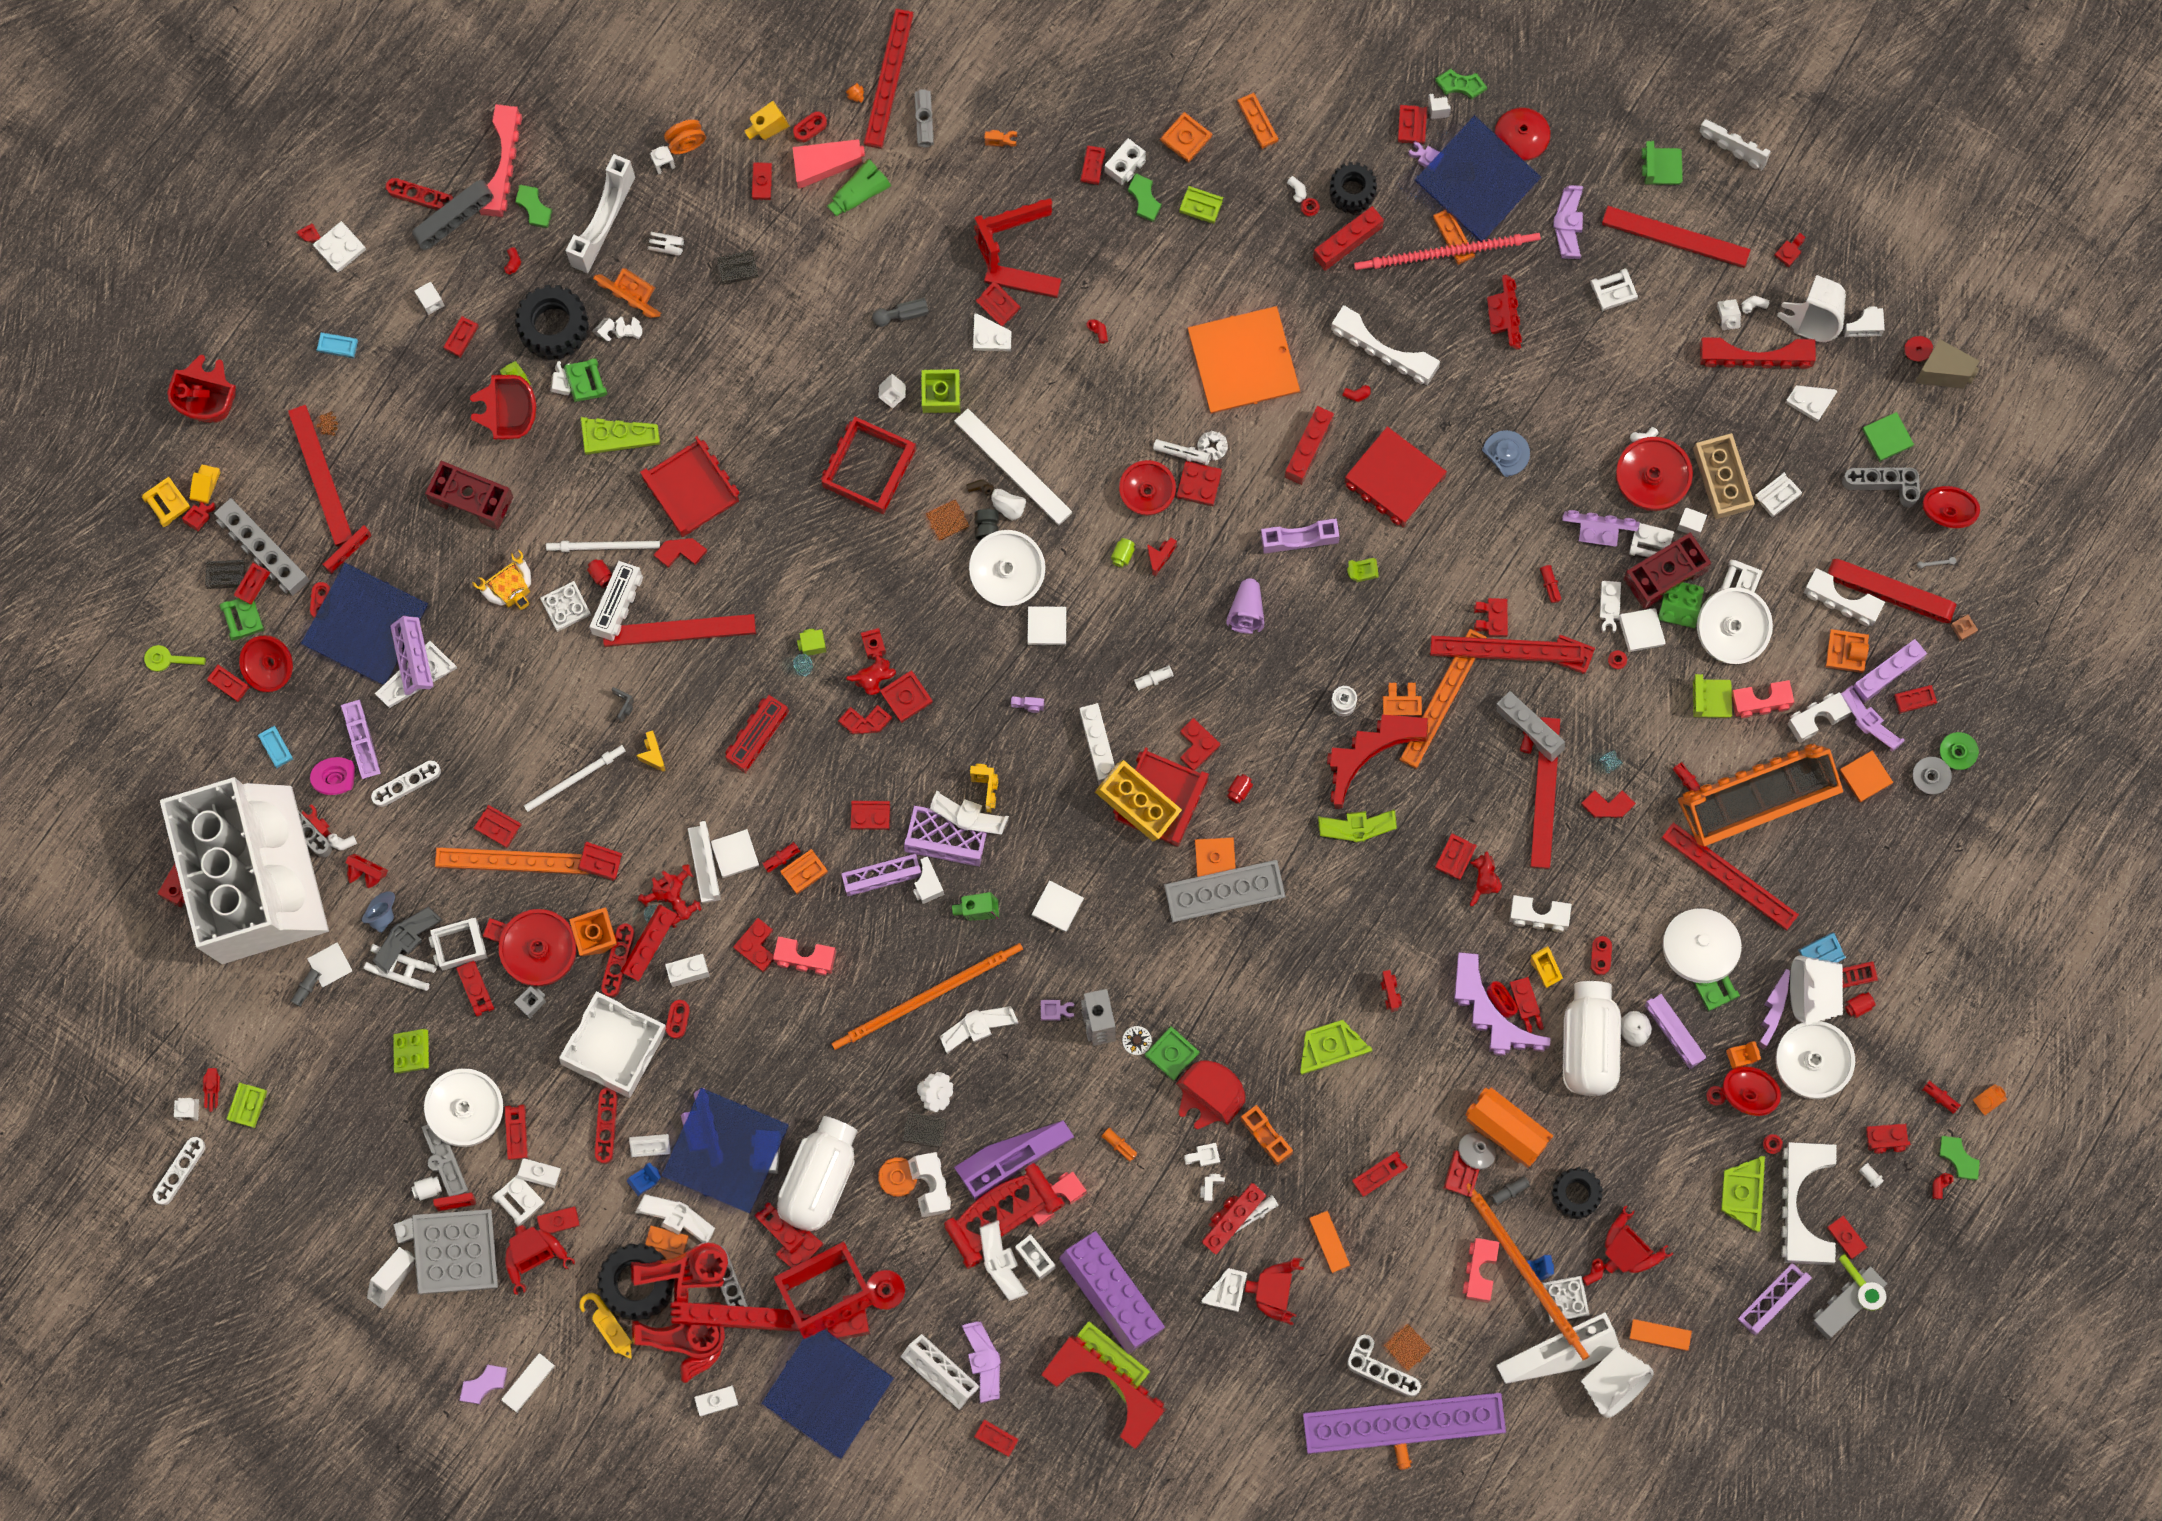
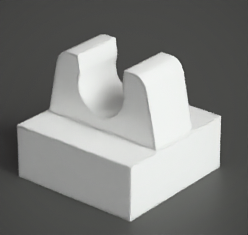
M604 318L592 332L597 337L610 341L611 338L608 336V331L611 330L616 334L615 323L610 318Z

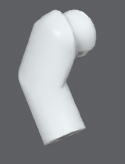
M1292 176L1287 184L1295 189L1294 200L1301 203L1306 198V187Z
M1752 296L1742 302V311L1750 313L1755 306L1767 309L1769 300Z
M1651 427L1646 434L1632 433L1630 440L1635 442L1645 437H1656L1659 432L1654 427Z

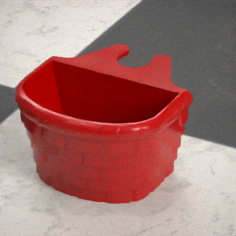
M199 355L186 369L174 370L167 391L168 400L176 411L191 419L206 423L220 422L226 419L230 412L236 386L226 381L222 360L218 359L215 362L213 371L205 372L202 369L205 356ZM182 383L187 385L188 388H191V384L203 385L204 389L210 390V397H176L175 394L181 393L182 389L181 387H176L175 384Z
M491 375L490 385L470 396L472 402L483 401L487 406L485 413H473L471 420L488 427L493 433L494 440L519 439L525 436L534 424L536 417L535 395L532 387L521 376Z
M1203 1060L1192 1064L1176 1083L1183 1093L1179 1116L1185 1117L1191 1108H1197L1201 1113L1200 1119L1194 1123L1195 1129H1201L1216 1121H1221L1228 1125L1245 1103V1091L1238 1077L1230 1069L1214 1061Z

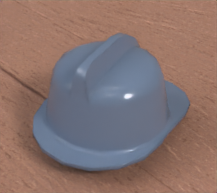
M384 892L376 896L363 915L362 922L368 923L372 928L377 929L378 932H383L394 919L391 908L395 900L394 893Z

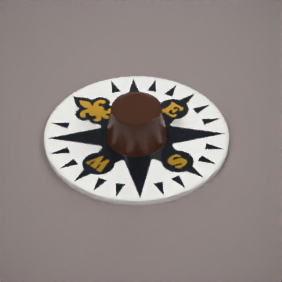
M1134 1026L1124 1033L1122 1042L1127 1052L1133 1055H1141L1149 1050L1152 1039L1150 1033L1145 1028Z

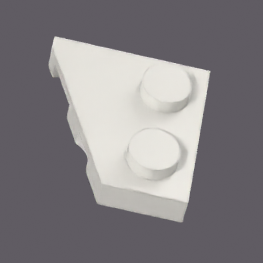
M1795 386L1785 403L1818 422L1837 391L1834 389Z
M1228 1268L1202 1299L1201 1304L1239 1312L1247 1273Z

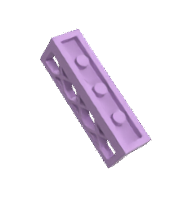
M402 616L390 627L405 695H410L417 689H431L433 682L419 618ZM411 678H412V683H413L412 686H410V679H411Z
M916 854L841 873L847 896L919 878L922 875ZM914 860V867L902 868L906 861ZM892 865L897 868L895 872L883 873L887 866ZM873 870L879 873L876 877L865 878L868 871ZM855 875L860 878L858 882L848 884L846 877Z
M1662 994L1646 1002V1009L1689 1069L1707 1058Z
M1792 1263L1738 1320L1755 1336L1812 1277L1807 1273L1801 1272ZM1791 1270L1800 1277L1796 1283H1787V1274ZM1776 1285H1784L1785 1294L1782 1297L1774 1296L1773 1288ZM1787 1285H1791L1792 1287L1787 1291ZM1762 1299H1771V1308L1769 1310H1760V1301ZM1748 1313H1757V1323L1753 1327L1744 1319Z

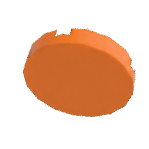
M896 1157L889 1159L879 1170L878 1180L886 1194L893 1197H902L909 1194L915 1188L917 1179L912 1180L908 1160Z

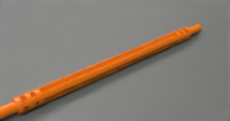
M1018 943L1005 951L1001 950L873 1020L862 1024L858 1028L849 1031L848 1035L831 1043L834 1050L851 1041L855 1042L867 1036L869 1033L1007 961L1008 957L1022 951L1023 947Z
M1467 1184V1190L1470 1192L1471 1185ZM1474 1189L1471 1202L1568 1343L1573 1345L1582 1360H1586L1589 1354L1580 1343L1579 1336L1507 1234L1482 1195L1478 1194Z

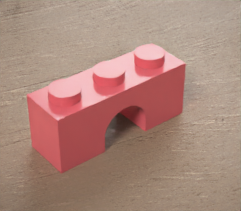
M1790 680L1771 683L1768 688L1769 698L1765 700L1756 698L1752 687L1733 690L1732 704L1735 717L1748 718L1754 713L1765 715L1771 713L1772 710L1778 709L1779 712L1789 710L1794 704Z
M778 937L773 957L777 966L783 968L794 966L796 970L807 972L808 969L814 970L818 975L832 973L836 955L834 947L816 944L815 951L811 956L802 957L797 953V940Z
M1068 1172L1064 1173L1058 1178L1059 1182L1054 1185L1050 1183L1056 1195L1065 1197L1070 1205L1087 1194L1086 1189L1074 1172L1070 1174ZM1043 1209L1032 1216V1219L1040 1227L1055 1215L1054 1213L1048 1215L1046 1210Z
M1476 1238L1474 1243H1470L1469 1254L1472 1255L1471 1262H1467L1466 1274H1469L1468 1282H1464L1463 1293L1466 1294L1465 1299L1490 1302L1493 1281L1484 1279L1479 1273V1267L1484 1263H1496L1499 1242Z

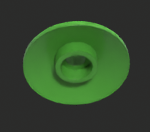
M1962 732L1949 734L1940 745L1941 759L1952 769H1967L1978 758V745L1968 734ZM1955 750H1959L1961 755L1957 756Z

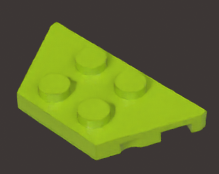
M1340 1020L1305 1033L1300 1073L1301 1075L1370 1053L1373 1050L1344 1020Z
M1765 1156L1723 1172L1721 1211L1758 1233L1761 1227Z

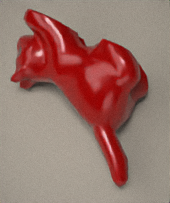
M876 655L873 665L859 670L855 675L847 676L846 679L851 682L855 681V685L863 687L866 694L875 695L880 691L879 682L892 678L896 674V670L894 668L889 669L890 662Z
M1488 851L1470 862L1473 867L1478 869L1477 889L1470 902L1471 907L1478 902L1481 894L1498 893L1502 888L1499 877L1494 873V860Z

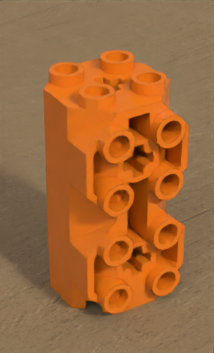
M1485 1087L1478 1096L1477 1100L1479 1102L1477 1105L1473 1103L1465 1114L1467 1116L1466 1121L1473 1125L1474 1129L1486 1139H1491L1504 1149L1509 1157L1517 1163H1522L1529 1169L1554 1135L1493 1088L1488 1090Z

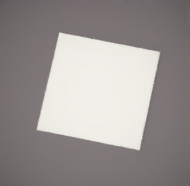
M338 943L307 958L311 967L322 974L318 979L322 987L352 972Z

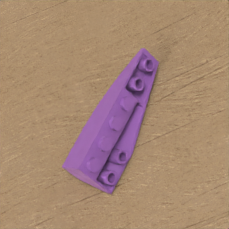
M1060 1121L989 1145L955 1166L954 1169L974 1200H977L989 1190L1004 1183L1029 1165L1074 1138L1065 1122Z

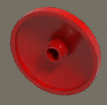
M1645 437L1630 444L1621 454L1616 468V480L1622 495L1634 506L1648 511H1662L1678 504L1686 496L1693 476L1692 465L1686 452L1675 442L1662 437Z
M544 909L528 910L515 916L506 925L499 940V956L503 967L512 978L528 986L540 987L557 982L569 972L577 954V944L569 923L557 913Z

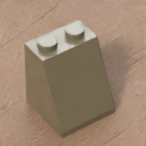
M1939 339L1922 368L1916 383L1964 389L1967 383L1971 385L1980 369L1977 367L1979 360Z

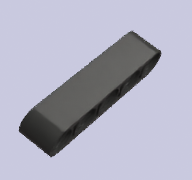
M484 180L474 182L418 225L412 232L413 237L422 250L433 247L490 203L494 195Z

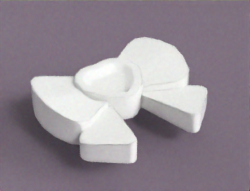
M623 317L616 320L615 333L618 338L633 336L639 339L641 337L642 327L635 317L632 318L631 325L628 324L626 326Z

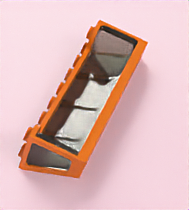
M1815 743L1804 746V749L1801 751L1794 750L1788 752L1787 756L1783 758L1775 757L1769 760L1770 763L1765 765L1757 764L1752 767V770L1747 772L1743 770L1735 773L1734 777L1721 778L1716 784L1703 785L1700 787L1701 790L1683 793V797L1678 798V802L1697 844L1702 846L1710 845L1842 793L1843 789L1830 749L1815 745Z

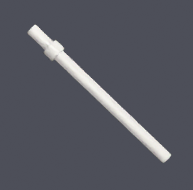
M561 541V543H546V551L561 550V552H570V550L660 548V541L575 543Z
M621 745L611 752L607 751L597 761L525 804V809L529 812L601 766L612 763L614 758L626 752L624 747Z

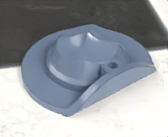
M1505 430L1494 433L1487 439L1482 448L1485 455L1505 477L1520 473L1529 462L1530 449L1527 441L1520 434L1513 431Z

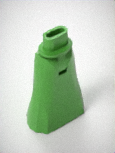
M867 159L852 178L838 190L832 198L833 201L827 207L837 217L840 213H846V211L855 208L867 199L890 188L891 184L880 170L878 171L876 165L870 159Z

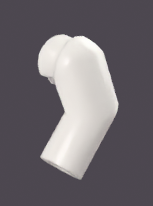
M330 834L327 838L330 846L340 851L357 844L354 835L342 839L337 834Z

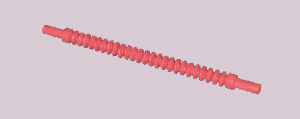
M1540 233L1522 236L1515 234L1514 237L1510 235L1509 238L1504 236V239L1499 237L1498 240L1493 238L1492 241L1488 239V241L1483 240V242L1478 240L1477 243L1473 241L1472 244H1469L1467 242V245L1462 243L1461 246L1456 244L1455 247L1451 245L1450 248L1446 246L1445 248L1440 247V249H1437L1436 247L1435 250L1430 248V251L1425 249L1422 252L1419 250L1418 253L1414 251L1413 254L1409 252L1408 254L1403 253V255H1400L1399 253L1398 256L1393 254V257L1388 255L1387 258L1382 256L1381 259L1374 257L1373 260L1356 262L1354 264L1355 270L1372 267L1379 269L1381 266L1386 267V265L1390 267L1391 264L1396 266V263L1400 265L1402 262L1407 264L1410 261L1412 263L1413 260L1417 262L1418 260L1423 261V259H1426L1427 261L1428 258L1433 260V257L1438 259L1439 256L1444 258L1445 255L1449 257L1450 254L1454 256L1455 254L1460 255V253H1463L1464 255L1465 252L1470 254L1471 251L1474 253L1476 250L1481 252L1482 249L1486 251L1487 248L1489 250H1492V248L1497 249V247L1502 248V246L1507 248L1508 245L1512 247L1513 244L1520 246L1522 243L1541 239Z

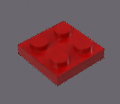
M1185 461L1177 498L1214 506L1222 469Z
M912 670L880 690L881 695L901 723L933 703V700Z

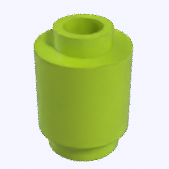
M1121 538L1117 542L1110 558L1115 566L1120 568L1128 566L1135 550V543L1125 538Z

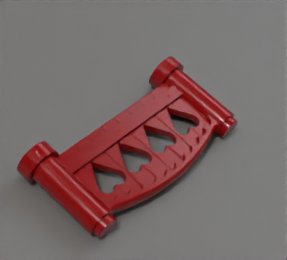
M1035 1163L1025 1168L1026 1174L1024 1176L1006 1181L986 1192L958 1220H955L953 1217L944 1223L945 1229L963 1257V1263L967 1269L976 1266L984 1259L980 1253L983 1250L981 1235L969 1231L966 1227L968 1222H973L976 1217H979L981 1227L992 1223L983 1218V1213L995 1206L997 1208V1220H999L1002 1237L1041 1210L1045 1209L1048 1215L1065 1205L1062 1198L1057 1197L1041 1169ZM1024 1185H1028L1030 1188L1029 1203L1015 1196L1016 1190H1022ZM1007 1196L1013 1197V1214L999 1207V1202L1006 1200Z

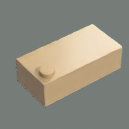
M1733 434L1696 443L1693 451L1715 520L1751 510L1755 503Z

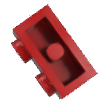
M174 864L157 894L161 898L182 908L185 900L176 864Z

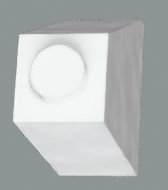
M400 1247L370 1280L367 1299L382 1309L385 1307L414 1266L415 1258L411 1252Z

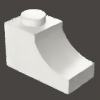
M1877 307L1864 309L1859 320L1846 324L1844 337L1882 336L1885 330L1883 309H1878Z
M928 856L920 859L922 875L914 883L916 889L913 890L916 899H921L923 904L944 895L942 886Z

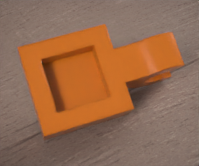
M997 130L985 131V145L1000 147L1009 145L1015 147L1016 141H1011L1010 138L1017 137V132L1010 131L1004 135V133Z

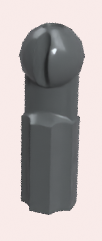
M925 298L897 304L896 309L889 311L879 308L874 311L872 318L877 326L884 327L890 320L899 318L901 321L928 315L929 312Z

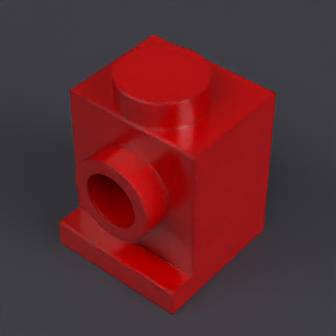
M879 628L861 633L867 658L876 660V655L882 658L886 654ZM877 642V645L871 646L870 643Z

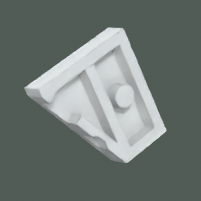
M974 314L973 350L1011 351V331L978 314Z

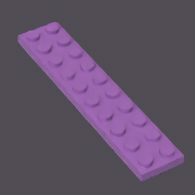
M1501 1393L1303 1413L1307 1454L1506 1433Z

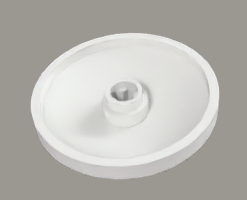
M1013 530L997 531L983 538L973 550L969 562L970 579L976 591L985 600L1000 606L1018 605L1029 600L1041 587L1045 576L1044 557L1038 545L1027 535Z
M1726 588L1714 593L1701 607L1697 619V633L1703 648L1710 656L1723 663L1741 664L1755 659L1765 650L1772 635V616L1768 606L1760 596L1744 588Z
M1691 909L1676 916L1668 925L1663 938V952L1669 966L1682 978L1696 983H1712L1725 978L1736 967L1741 954V939L1733 923L1722 914L1709 909Z
M1822 1021L1812 1022L1810 1025L1800 1023L1792 1027L1781 1039L1776 1051V1067L1781 1080L1792 1092L1804 1098L1824 1099L1837 1094L1850 1081L1855 1068V1054L1847 1036L1832 1024Z
M456 1069L449 1071L437 1078L426 1094L424 1103L426 1122L433 1134L447 1144L468 1147L482 1143L496 1131L501 1122L503 1100L500 1090L492 1079L477 1070Z

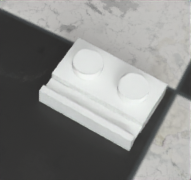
M1783 473L1757 493L1755 498L1758 499L1760 504L1773 518L1800 497L1802 492Z

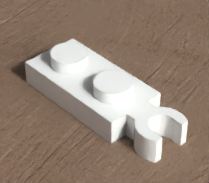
M1601 582L1599 619L1605 620L1601 627L1603 633H1605L1606 626L1612 627V633L1616 631L1617 626L1614 620L1619 621L1621 582Z

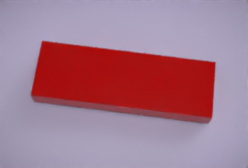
M363 525L323 564L330 574L371 537L368 528Z

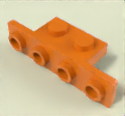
M622 268L615 283L601 274L594 276L593 279L598 281L597 284L600 287L609 288L613 291L612 294L620 299L624 298L631 307L643 310L645 316L649 318L660 317L661 312L647 304L655 287L626 268Z

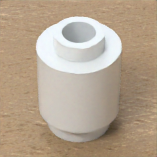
M432 1176L414 1182L415 1186L411 1187L414 1197H419L420 1201L442 1192L438 1177L432 1178Z

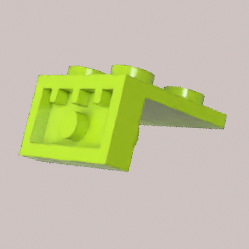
M1695 674L1693 678V717L1731 718V680H1704L1703 674Z

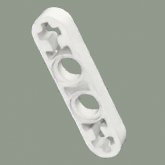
M427 761L373 791L371 795L373 803L378 807H384L433 781L441 774L440 766L435 761ZM428 767H436V769H434L435 773L431 774L430 772H428ZM421 770L424 773H426L424 774L427 777L426 779H424L423 775L420 773ZM414 774L420 777L417 784H412L409 781L410 777ZM395 784L403 786V790L400 793L393 792L392 789ZM386 789H389L392 797L387 794ZM381 793L382 796L387 794L383 797L384 801L376 800L378 799V794Z
M192 1137L187 1141L155 1189L153 1199L156 1203L167 1205L172 1201L205 1150V1143L202 1139ZM199 1142L198 1145L200 1146V1149H199V1150L195 1149V1150L192 1152V1150H193V1147L191 1146L192 1143H195V1144H196V1143ZM187 1151L190 1152V1153L192 1152V1154H193L195 1157L192 1158L190 1155L186 1154V1152H187ZM182 1158H189L190 1164L188 1167H180V1160ZM173 1174H177L179 1177V1181L175 1185L169 1183V1177ZM166 1184L168 1187L172 1188L173 1190L170 1191V1190L168 1189V1190L166 1191L167 1188H165V1187H163V1186ZM166 1191L165 1195L167 1196V1198L160 1200V1196H158L159 1193H164Z

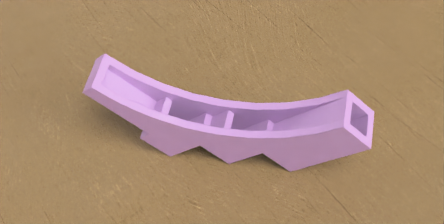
M1459 953L1457 956L1454 1002H1458L1460 1006H1470V1004H1473L1472 1027H1476V1030L1487 1031L1488 1028H1491L1489 1051L1494 1052V1055L1504 1056L1505 1053H1509L1510 1046H1514V1049L1525 1050V1047H1529L1539 1052L1548 1049L1550 1038L1537 1036L1521 1030L1507 1021L1493 1006L1481 982L1478 954Z

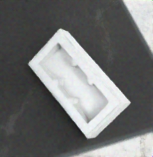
M669 1134L629 1137L631 1157L671 1154Z
M523 1158L517 1178L555 1188L561 1168Z
M733 1386L694 1397L700 1417L738 1406Z

